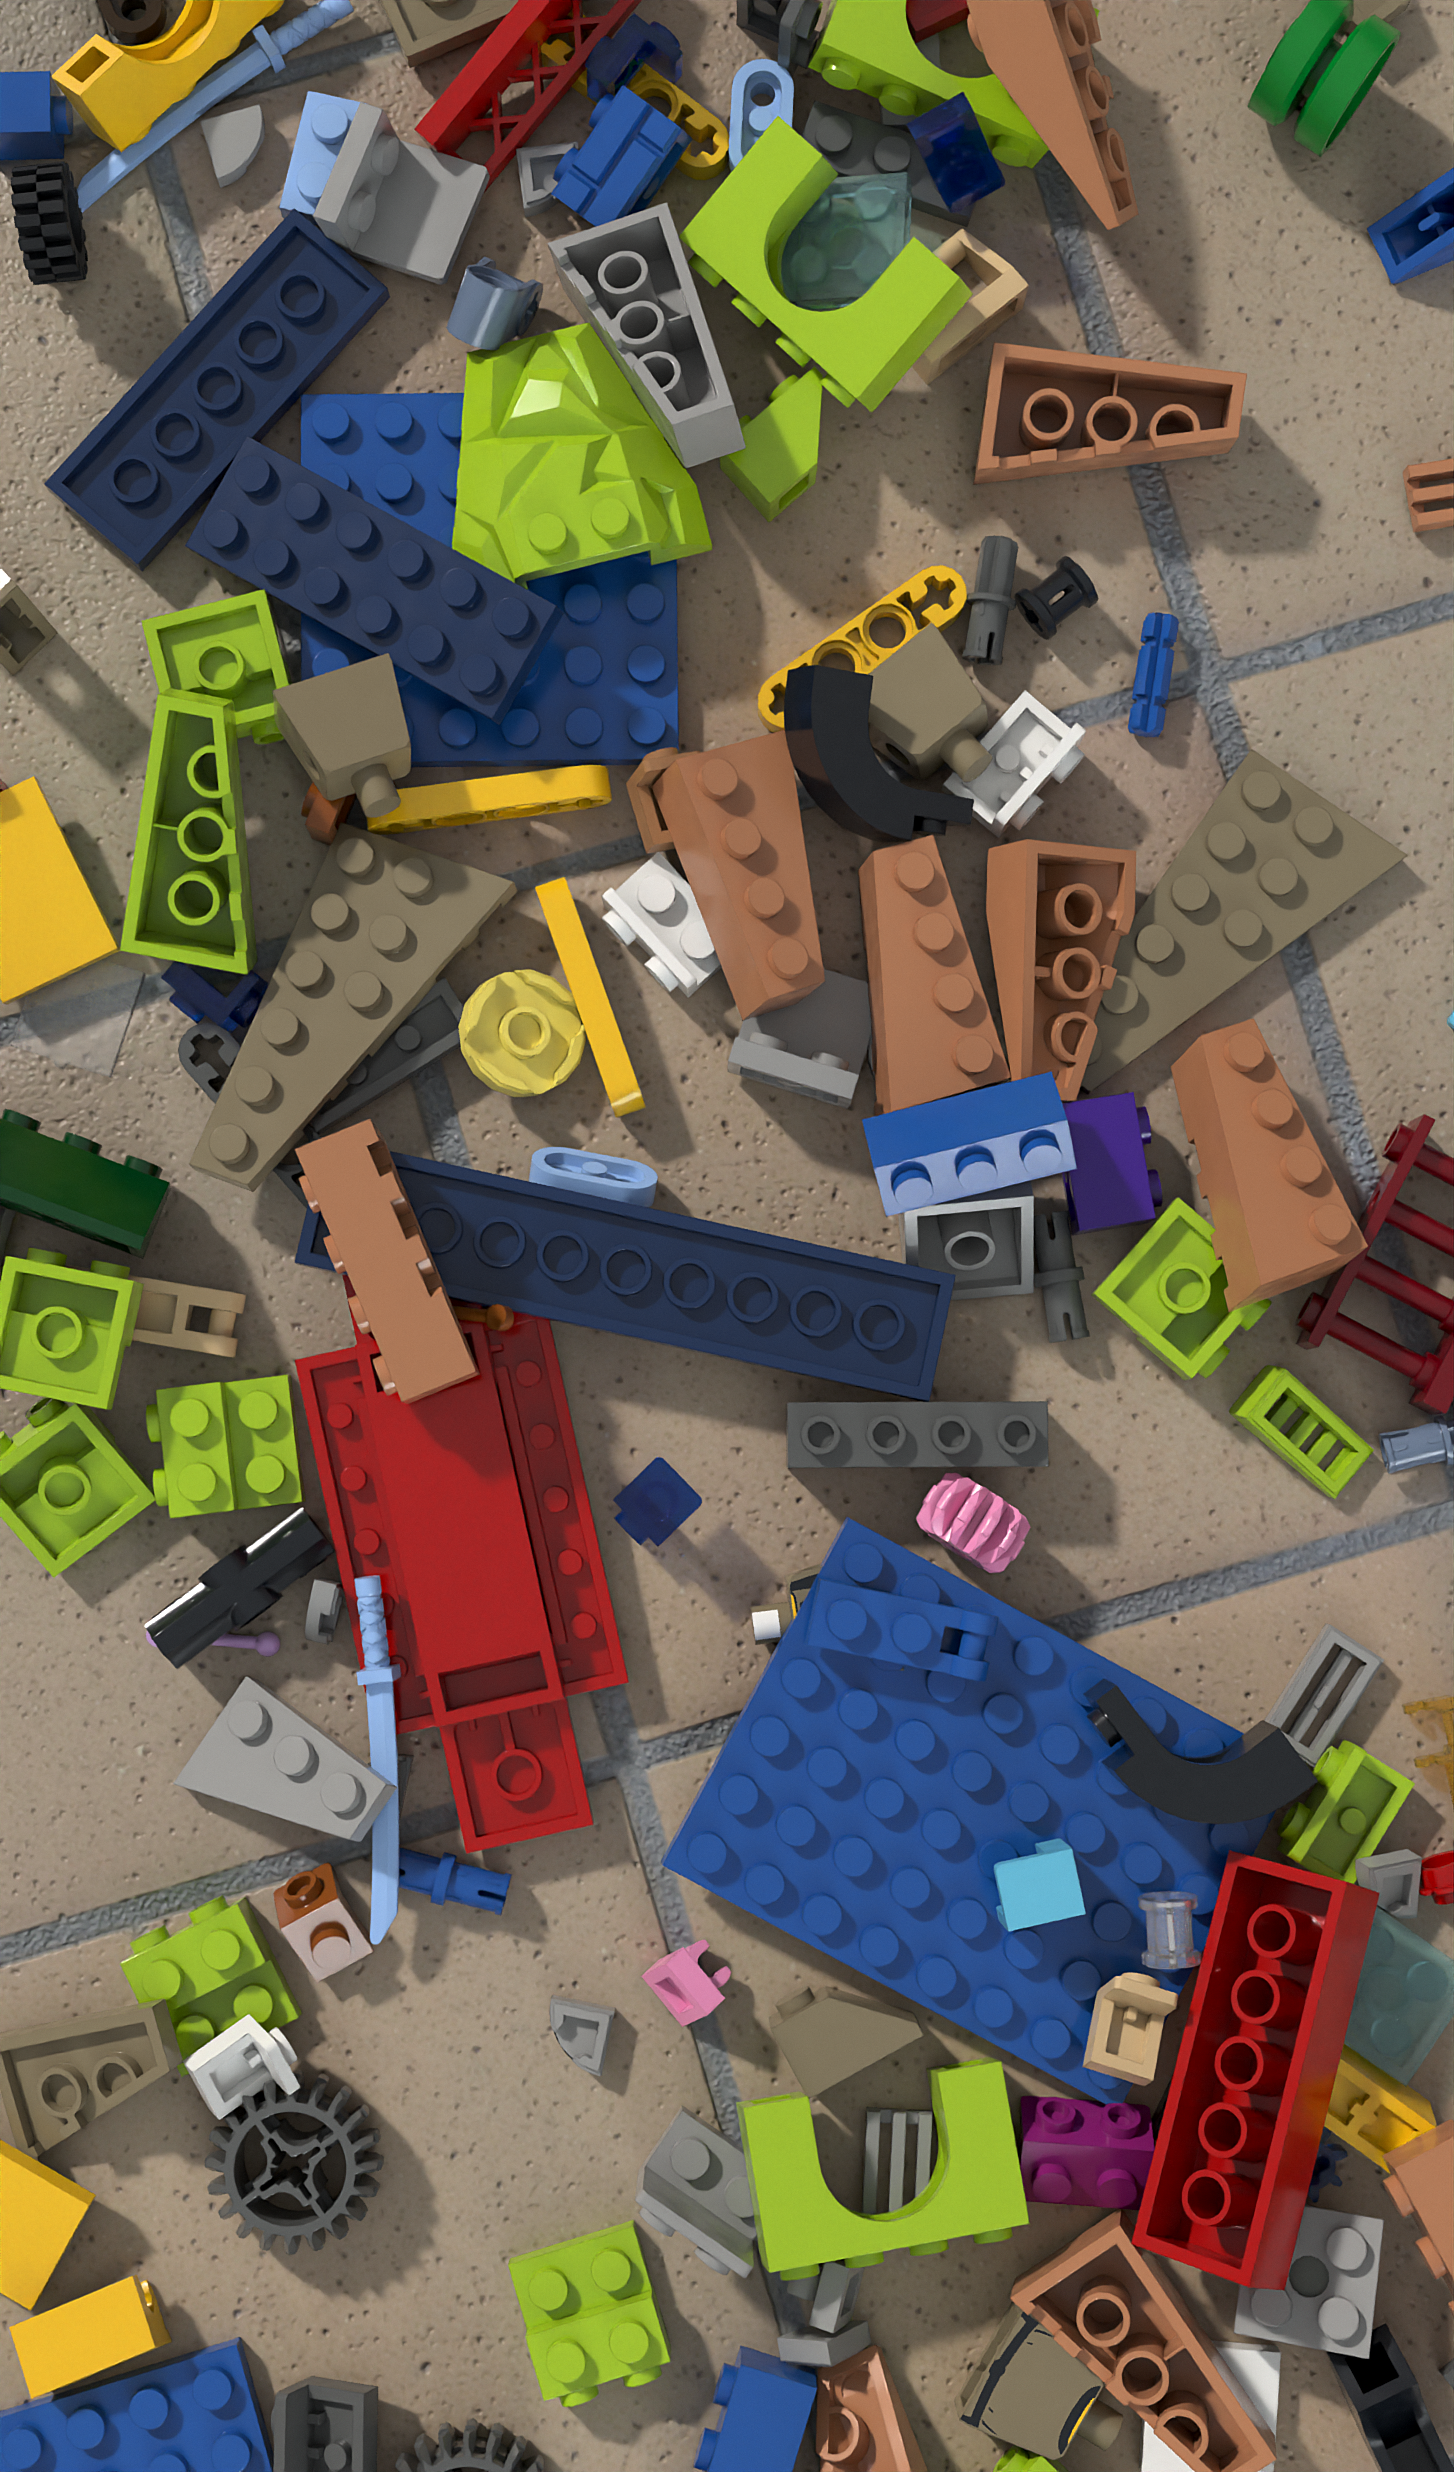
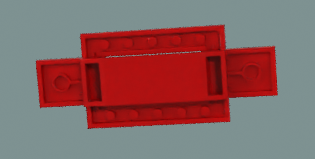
M342 1275L348 1299L355 1296L356 1293L349 1276ZM449 1298L452 1306L483 1309L482 1305ZM349 1305L357 1341L355 1347L297 1359L295 1364L360 1670L366 1666L364 1664L365 1654H363L361 1638L363 1635H361L360 1615L358 1614L357 1606L358 1597L356 1596L354 1579L380 1575L381 1598H383L385 1614L383 1617L386 1620V1637L388 1638L389 1664H400L401 1677L393 1681L396 1735L434 1726L436 1728L439 1727L466 1854L593 1825V1813L567 1696L629 1683V1677L551 1321L513 1312L514 1321L512 1326L506 1331H497L490 1329L485 1322L458 1319L480 1375L406 1404L401 1401L398 1392L389 1396L386 1395L373 1364V1359L382 1356L372 1332L362 1335ZM495 1381H497V1385H498V1389H499V1394H500V1398H501L502 1408H503L504 1417H505V1421H506L507 1431H508L509 1440H510V1444H511L512 1454H513L514 1463H515V1467H516L517 1477H518L519 1486H520V1490H521V1495H522V1500H523L524 1509H525V1513H526V1518H527V1523H528V1527H529V1532H530V1536H531L532 1546H533L534 1555H535V1559H536V1564H537V1568H538V1573H539V1578H540L541 1587H542V1591H543V1596H544V1601H545V1605H546V1610H547V1614H548V1619H549V1624H550V1628H551V1633L549 1632L548 1622H547L546 1613H545V1609H544L543 1599H542L541 1590H540V1586H539L538 1576H537L536 1567H535V1563H534L533 1553H532L531 1544H530V1540H529L528 1530H527L526 1521H525V1517H524L523 1507H522V1503H521V1498H520V1494H519L518 1484H517V1480H516V1475H515V1471H514V1466H513V1462H512L511 1452H510V1448H509V1443H508V1439H507L506 1429H505V1425H504V1420H503V1416H502V1411H501V1406H500V1402H499V1397H498V1393H497V1388H496V1383H495Z

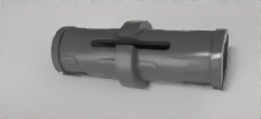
M1069 1211L1052 1212L1051 1220L1054 1240L1049 1238L1046 1214L1034 1216V1248L1039 1273L1034 1274L1035 1288L1042 1287L1050 1336L1048 1337L1049 1343L1067 1340L1063 1314L1068 1315L1072 1340L1090 1337L1079 1287V1281L1085 1278L1083 1267H1076L1068 1220Z

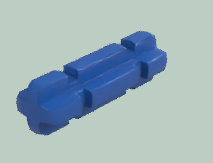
M1157 612L1148 613L1143 621L1141 642L1145 645L1141 646V650H1139L1132 699L1137 702L1130 709L1128 722L1129 732L1137 736L1158 737L1164 727L1166 709L1162 707V704H1165L1166 700H1168L1175 652L1170 647H1173L1174 642H1176L1179 625L1177 617Z

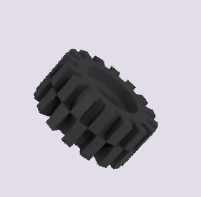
M63 161L14 167L12 169L13 177H11V188L14 193L11 194V199L16 214L14 216L15 228H18L20 251H23V263L25 269L28 270L30 281L33 282V285L85 280L88 272L86 264L88 255L84 244L86 242V235L81 221L83 219L82 210L78 205L79 196L77 188L74 187V178L72 172L69 171V165Z

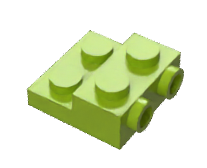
M265 589L141 621L159 693L173 688L234 700L237 739L252 736L256 744H269L285 739L275 722L273 690L291 685L292 680L287 662L283 656L269 597Z
M1177 1197L1091 1296L1138 1336L1136 1339L1183 1380L1192 1379L1197 1373L1206 1379L1230 1352V1349L1223 1344L1224 1341L1238 1325H1241L1246 1331L1249 1330L1267 1311L1272 1301L1266 1298L1228 1312L1223 1291L1229 1286L1223 1260H1216L1210 1236L1216 1230Z
M28 1247L26 1259L6 1256L0 1280V1388L112 1410L125 1346L131 1347L144 1284L128 1280L130 1267L92 1260L90 1271L87 1272L65 1267L67 1259L65 1254Z
M291 1375L232 1382H214L156 1390L157 1404L147 1405L146 1424L151 1443L162 1442L164 1467L154 1469L153 1488L158 1507L169 1506L170 1518L306 1502Z
M43 1397L26 1413L25 1417L30 1422L26 1427L11 1438L4 1431L0 1432V1517L52 1577L55 1578L156 1499L152 1486L118 1448L113 1434L89 1406Z
M221 1895L190 1911L188 1915L192 1924L170 1935L166 1926L162 1925L129 1943L134 1954L128 1956L120 1963L139 2004L165 1998L183 2060L248 2014L267 2033L275 2027L280 2028L299 2018L302 2014L246 1897L228 1905L224 1895ZM183 2062L177 2066L181 2077L189 2074Z
M634 2220L509 2259L508 2267L527 2329L525 2338L544 2401L559 2397L563 2407H572L595 2398L599 2394L598 2384L622 2377L625 2387H636L647 2384L662 2375L660 2365L671 2362V2344Z

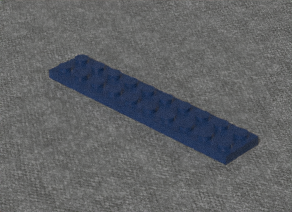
M390 1151L444 1287L451 1299L488 1307L493 1304H501L510 1307L515 1313L917 1401L929 1402L956 1277L954 1274ZM309 1204L294 1263L300 1266L337 1273L323 1239L331 1235L321 1211L314 1214ZM347 1272L341 1273L342 1275L348 1276Z

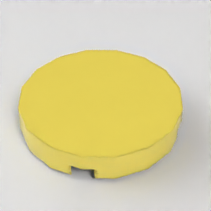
M531 969L504 972L482 983L465 1003L458 1026L461 1052L472 1073L492 1090L512 1097L539 1096L565 1082L580 1064L586 1043L585 1028L581 1025V1019L572 993L555 978Z

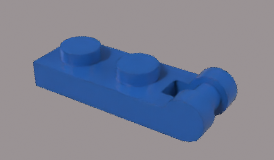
M818 1578L805 1643L815 1647L986 1682L990 1662L985 1661L984 1656L988 1636L995 1637L999 1617L983 1612ZM945 1626L963 1630L958 1654L940 1651Z

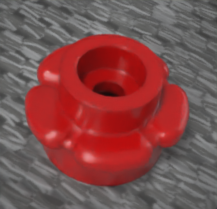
M1454 1850L1431 1855L1423 1859L1421 1863L1419 1894L1423 1896L1432 1895L1434 1903L1438 1905L1454 1903Z

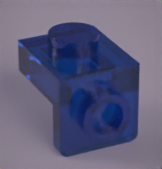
M633 13L613 39L605 35L590 52L585 63V68L588 69L587 96L597 104L609 93L616 96L621 86L627 87L645 63L674 85L682 76L683 53L680 50L679 41L662 24L653 21L649 25Z
M964 92L907 123L927 171L950 213H956L1005 185L1004 176L988 147L974 111Z
M174 961L161 977L176 990L168 1000L197 1024L206 1015L229 1033H232L238 1025L242 1028L251 1025L269 985L261 976L250 970L249 974L245 975L228 997H226L190 966Z
M657 1457L613 1499L622 1509L614 1519L640 1546L650 1538L658 1547L701 1506L702 1498L665 1459Z

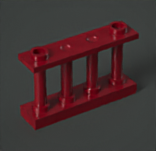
M1423 1114L1411 1120L1408 1126L1399 1123L1383 1149L1382 1157L1389 1160V1163L1357 1223L1368 1247L1337 1272L1330 1275L1321 1295L1314 1291L1309 1295L1297 1316L1295 1325L1303 1329L1296 1345L1306 1350L1318 1348L1327 1334L1409 1377V1385L1416 1388L1409 1404L1430 1415L1446 1414L1454 1399V1296L1450 1299L1367 1255L1383 1222H1386L1454 1258V1229L1395 1199L1412 1165L1454 1187V1158L1424 1143L1435 1119ZM1354 1278L1439 1321L1438 1329L1444 1331V1334L1434 1354L1426 1351L1423 1355H1420L1338 1312Z

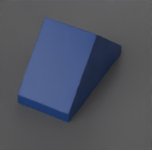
M1454 168L1367 228L1392 284L1401 283L1454 261Z

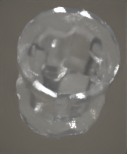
M1181 1891L1152 1892L1140 1895L1138 1897V1907L1145 1911L1147 1950L1141 1953L1142 1964L1155 1969H1179L1199 1965L1201 1963V1952L1194 1948L1192 1910L1198 1907V1896L1190 1892Z

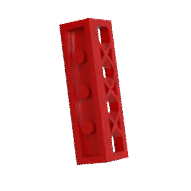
M518 0L414 130L432 150L462 160L464 159L456 151L471 132L493 130L495 152L483 165L490 175L485 193L517 154L516 149L522 148L642 0H618L607 15L583 18L582 0ZM573 8V19L563 20ZM593 30L584 41V31ZM574 32L575 54L566 65L543 67L541 46L550 35ZM532 59L533 68L523 69ZM553 79V81L544 90L543 80ZM534 81L535 103L526 114L503 116L501 95L510 84ZM492 108L493 118L483 119V117ZM513 128V130L504 139L503 129Z

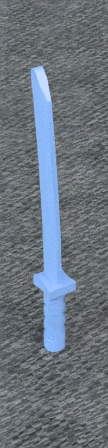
M320 1L309 8L308 11L302 12L293 18L292 21L289 20L281 27L272 31L270 35L263 25L252 30L256 39L253 45L199 82L186 98L174 102L152 123L151 130L142 140L129 145L122 153L117 149L113 150L82 177L77 188L79 196L78 205L82 213L158 148L232 92L269 66L273 68L275 73L286 68L282 55L292 51L293 48H297L307 41L308 38L316 36L324 28L327 29L337 22L338 19L341 20L352 13L354 9L350 1Z
M373 1575L354 1579L356 1596L358 1597L357 1606L358 1614L360 1615L361 1635H363L361 1638L363 1654H365L364 1664L366 1666L356 1672L358 1685H366L371 1767L397 1787L372 1824L370 1941L377 1945L385 1937L398 1913L399 1785L393 1681L401 1677L400 1664H389L388 1638L386 1637V1620L383 1617L385 1614L383 1598H381L380 1575Z

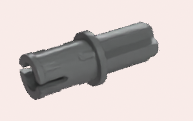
M995 535L985 536L981 542L974 592L968 593L966 602L971 605V612L962 659L968 662H975V658H979L978 664H1002L1008 612L1016 608V601L1011 598L1018 544L1011 538Z

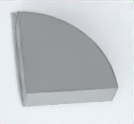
M260 104L200 121L220 188L235 182L246 173V167L252 162L260 145L263 144L265 121Z
M578 141L516 149L525 217L543 213L560 202L559 199L551 194L558 184L553 179L554 172L562 157L571 148L578 149Z
M324 1577L314 1579L305 1625L306 1640L327 1645L333 1642L344 1598L341 1581Z
M1409 1849L1356 1859L1355 1869L1358 1884L1361 1887L1380 1893L1377 1903L1379 1908L1398 1918H1417L1422 1857Z
M552 1995L550 2022L560 2046L578 2067L591 2074L601 2076L615 2008Z
M852 2320L835 2333L809 2326L784 2334L777 2338L780 2360L786 2361V2364L833 2367L866 2349L871 2344L868 2321Z

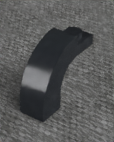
M820 665L788 670L784 699V728L788 750L794 768L806 791L831 819L854 834L882 843L912 841V833L941 837L946 835L947 826L971 825L974 799L908 787L890 776L879 763L870 742L868 729L873 684L872 675Z
M1102 1679L1084 1693L1086 1699L1095 1709L1086 1716L1092 1727L1110 1748L1118 1742L1121 1745L1119 1749L1101 1763L1124 1787L1152 1806L1170 1815L1185 1820L1211 1824L1237 1823L1252 1820L1285 1806L1318 1781L1280 1728L1264 1720L1218 1752L1204 1756H1182L1167 1751L1159 1743L1116 1684Z
M1386 2323L1372 2330L1369 2359L1327 2352L1342 2394L1379 2472H1454V2467L1425 2407L1419 2384Z

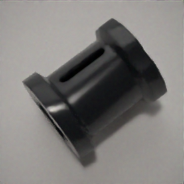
M1064 556L1057 561V570L1030 591L1022 588L1014 596L1016 605L1026 622L1040 637L1049 640L1056 634V626L1081 606L1092 607L1099 599L1088 575L1081 566L1068 556ZM1061 591L1064 592V595L1060 599H1058L1052 605H1049L1048 602L1050 599H1052Z

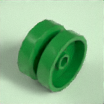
M1311 0L1278 43L1247 106L1249 110L1271 125L1276 126L1285 122L1306 97L1307 101L1294 125V139L1319 157L1330 148L1350 121L1380 75L1401 36L1399 30L1374 14L1360 22L1342 45L1340 42L1354 16V0Z

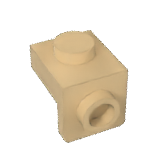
M1123 1973L1121 1976H1115L1096 1994L1083 2067L1142 2086L1151 2083L1154 2080L1164 2018L1176 2009L1178 1994L1161 1989L1158 1980L1140 1973Z

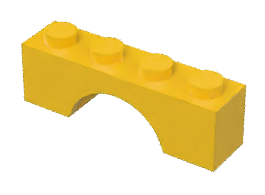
M187 0L176 22L157 39L142 45L124 46L112 43L95 34L51 77L91 131L122 153L129 145L142 140L149 133L152 123L174 102L186 98L194 90L197 80L218 60L225 59L233 54L239 47L241 39L263 18H267L277 12L283 5L284 0Z

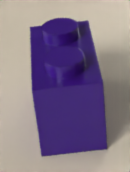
M1134 1092L1062 1103L1068 1120L1077 1169L1061 1173L1072 1236L1147 1224L1156 1218L1154 1208L1161 1207L1163 1199L1158 1172L1156 1169L1147 1170L1143 1145L1151 1144L1152 1140L1150 1120L1146 1107H1136Z

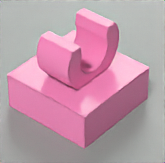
M700 1940L686 1948L682 1947L659 1959L641 1976L682 2027L709 2015L725 1999L717 1988L723 1986L728 1981L731 1975L730 1969L725 1966L708 1977L698 1965L699 1956L710 1946L706 1940Z

